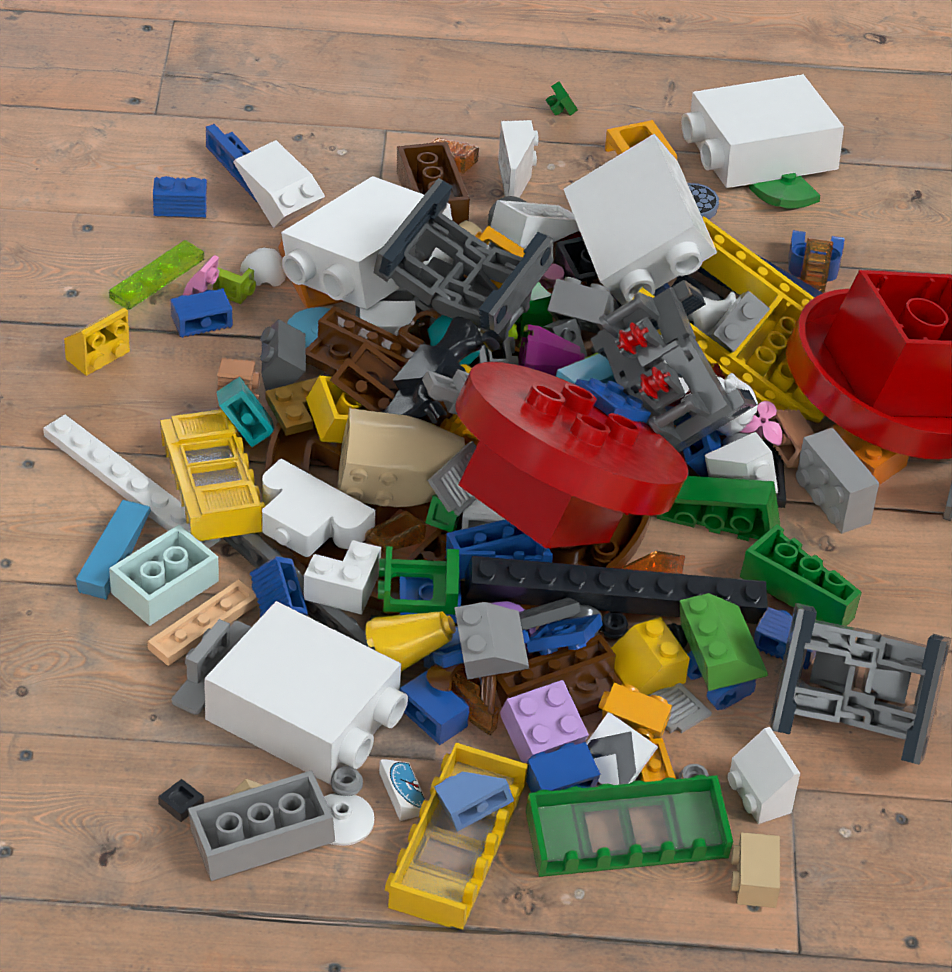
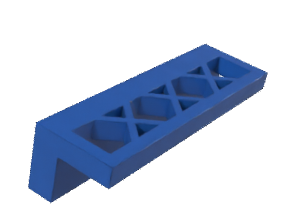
M215 124L206 126L207 149L257 202L233 163L235 159L251 151L233 132L224 134Z

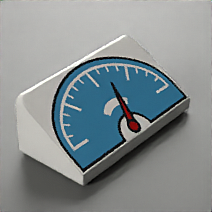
M388 759L380 760L379 774L399 820L403 821L419 817L421 805L426 799L410 763Z

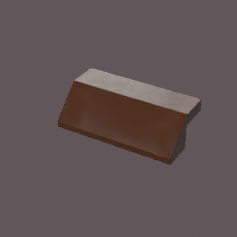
M333 306L318 320V337L305 349L307 364L333 376L347 358L351 359L365 341L400 367H404L417 350L400 342L396 335Z
M365 341L351 359L347 358L332 376L330 382L368 411L382 412L389 406L398 392L393 379L402 368ZM443 401L439 402L447 415H441L436 419L438 422L434 425L440 427L444 419H450L453 415L448 412ZM427 415L420 418L423 421L432 423Z
M600 634L591 638L583 648L569 650L568 646L558 649L556 652L528 660L529 669L496 674V690L501 707H503L508 698L563 680L580 717L603 710L599 708L603 693L605 691L610 692L614 683L623 684L614 672L616 654Z

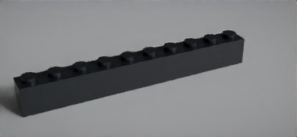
M472 556L465 571V599L508 601L515 604L541 606L571 598L579 602V605H589L598 611L680 617V600L710 593L738 605L745 622L751 624H758L768 609L766 581Z

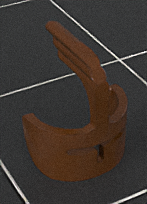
M433 307L418 313L410 324L398 330V340L416 350L421 344L430 345L431 341L427 329L429 328L431 316L437 319L442 314L435 311Z
M464 663L447 668L434 664L427 671V680L432 687L449 692L451 691L453 680L458 690L464 695L472 698H480L481 696V701L488 707V713L490 715L494 714L496 674L481 677V684L479 678L467 679Z

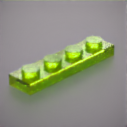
M184 240L109 290V298L130 310L204 260V251Z

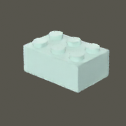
M180 525L172 528L109 568L111 593L149 626L219 581L218 556Z

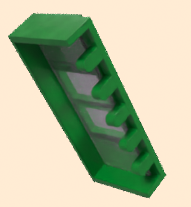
M696 775L692 778L683 779L665 778L660 781L651 782L633 781L629 784L620 785L607 783L598 787L588 788L575 786L566 790L556 791L543 789L528 794L526 817L538 877L726 859L730 856L733 837L718 775Z

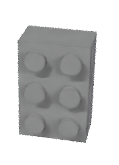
M565 277V280L556 279L548 307L549 313L556 321L564 317L575 318L580 324L581 330L596 334L604 329L599 317L604 314L609 315L619 309V305L611 293L607 291V287L598 284H591V287L582 285L580 280L571 277Z
M834 428L804 437L798 470L796 472V479L799 485L805 488L812 497L813 502L823 510L829 522L834 524L841 534L871 524L879 487L877 479Z

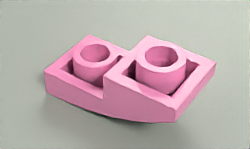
M214 255L204 263L187 283L183 295L203 293L207 290L209 284L216 282L220 272L217 269L219 257Z

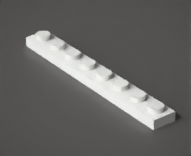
M63 415L43 428L44 436L126 500L150 506L149 517L164 529L169 531L180 525L190 533V523L187 524L185 519V507H181L179 500L67 415ZM221 538L200 542L209 549L221 541Z

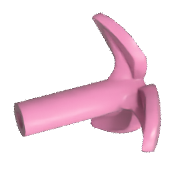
M763 401L757 406V412L760 417L758 418L754 415L750 423L740 433L756 432L761 439L764 435L770 443L780 446L783 436L779 423L768 420L776 415V407L772 402Z

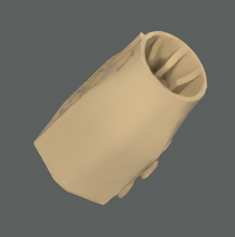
M349 408L341 447L338 490L362 503L380 506L407 507L431 502L432 496L436 493L427 480L465 446V439L462 436L418 418Z

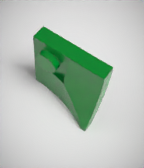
M796 173L784 174L782 179L749 184V189L759 199L770 205L783 208H803L820 202L821 195L801 176H796Z

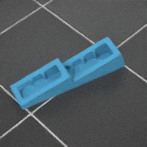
M127 500L121 501L76 578L79 593L107 600L111 591L109 568L132 554L150 514V506Z

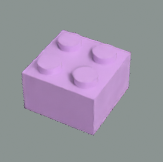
M563 680L508 698L499 713L522 763H527L531 756L540 752H546L547 754L557 751L561 746L568 743H574L575 745L583 743L589 736Z

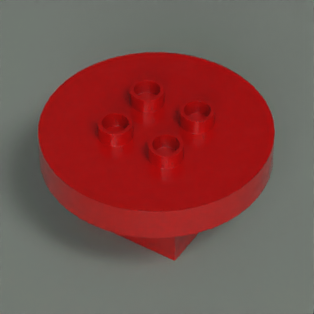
M859 270L850 289L825 292L810 300L802 310L786 346V357L790 372L810 402L837 425L873 445L911 457L951 459L952 274Z
M484 362L475 365L471 369L455 403L458 417L466 428L479 440L458 486L544 548L609 543L624 513L652 516L668 512L688 476V467L679 452L665 438L655 433L644 422L631 421L624 416L614 413L606 415L594 406L597 399L586 389L553 375L524 366L503 362Z

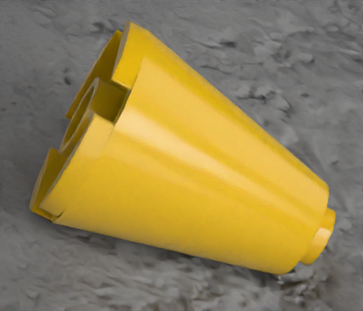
M442 611L375 617L366 623L368 647H375V651L401 663V672L452 641L453 634L456 632L452 617L450 615L446 616Z

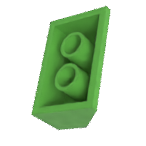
M710 593L680 600L681 626L708 691L768 676L766 667L738 605Z

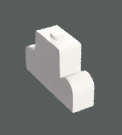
M278 460L264 473L262 478V501L265 507L262 509V532L276 540L279 544L285 545L305 557H309L330 537L333 538L334 543L338 547L349 549L352 540L363 542L374 532L375 510L285 460Z

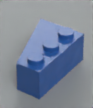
M507 520L447 533L446 557L447 549H459L460 579H465V571L472 556L552 563L553 554L549 548H544Z

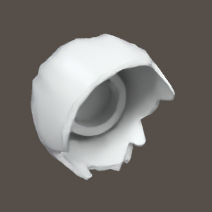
M259 248L246 256L241 264L240 272L243 274L248 268L254 270V281H256L257 286L264 282L271 284L273 287L279 286L286 278L282 267L283 258L275 249Z

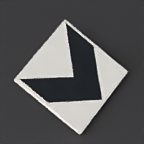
M610 712L607 713L586 743L601 774L598 782L612 785L629 784L635 781L658 748L657 745Z

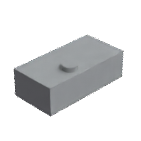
M312 770L188 808L191 832L211 881L335 842L333 816Z

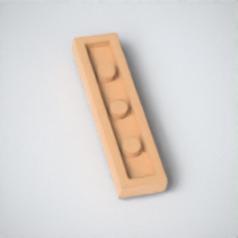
M237 580L148 640V650L169 666L187 654L192 648L197 647L202 641L205 631L208 628H212L219 619L232 623L258 605V598L254 591L240 580Z

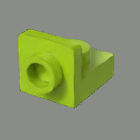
M217 268L220 272L216 282L213 284V290L224 288L227 299L238 304H242L248 296L254 293L256 281H254L253 269L248 268L240 276L222 268Z

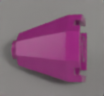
M525 325L523 332L529 333L527 338H521L518 356L519 366L556 376L558 369L585 359V354L580 353V346L540 326Z

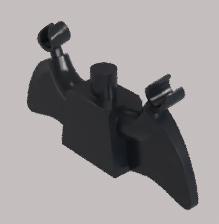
M459 316L453 318L444 337L435 346L421 344L393 379L398 392L382 413L405 415L418 419L427 415L433 424L437 423L436 419L441 415L446 416L447 413L438 400L433 401V398L428 395V391L422 381L427 370L453 379L457 370L466 372L465 368L459 364L461 360L469 354L481 350L483 345L491 352L497 350L500 347L498 341H501L502 338L492 329H488L481 336L477 326L469 319Z

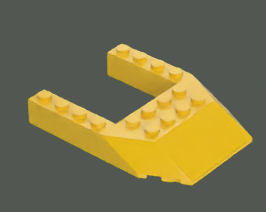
M703 216V221L717 253L704 260L701 267L739 295L750 291L768 306L770 310L732 353L690 323L696 336L695 340L717 377L725 379L730 373H733L736 378L752 388L758 404L763 401H769L775 405L776 410L788 411L791 409L792 411L795 409L797 411L799 409L806 420L820 423L825 415L801 391L790 372L786 357V346L789 336L805 305L814 297ZM643 287L638 291L652 298L655 297Z

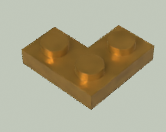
M318 377L265 391V399L286 436L313 429V420L307 411L309 406L306 397Z

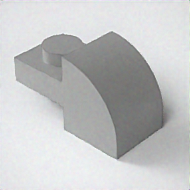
M427 370L422 381L428 391V395L435 400L443 401L449 413L457 414L455 403L469 373L457 370L453 379Z

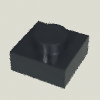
M180 779L158 796V804L182 822L189 817L188 808L204 804V796L186 781Z

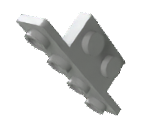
M219 619L212 628H208L202 637V641L196 648H192L186 656L187 680L172 697V704L194 715H198L205 707L204 678L252 627L239 621H234L230 626V623Z

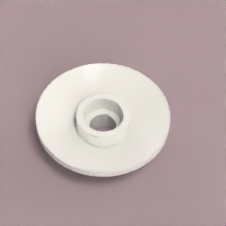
M333 793L324 796L334 822L335 842L330 844L337 846L353 845L362 841L370 834L374 826V812L367 801L357 795L342 796Z

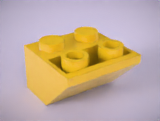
M122 308L64 338L65 359L87 376L130 352L128 310Z

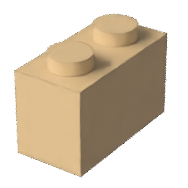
M741 832L739 845H733L731 864L737 865V871L732 872L731 891H737L738 905L776 908L780 891V836Z

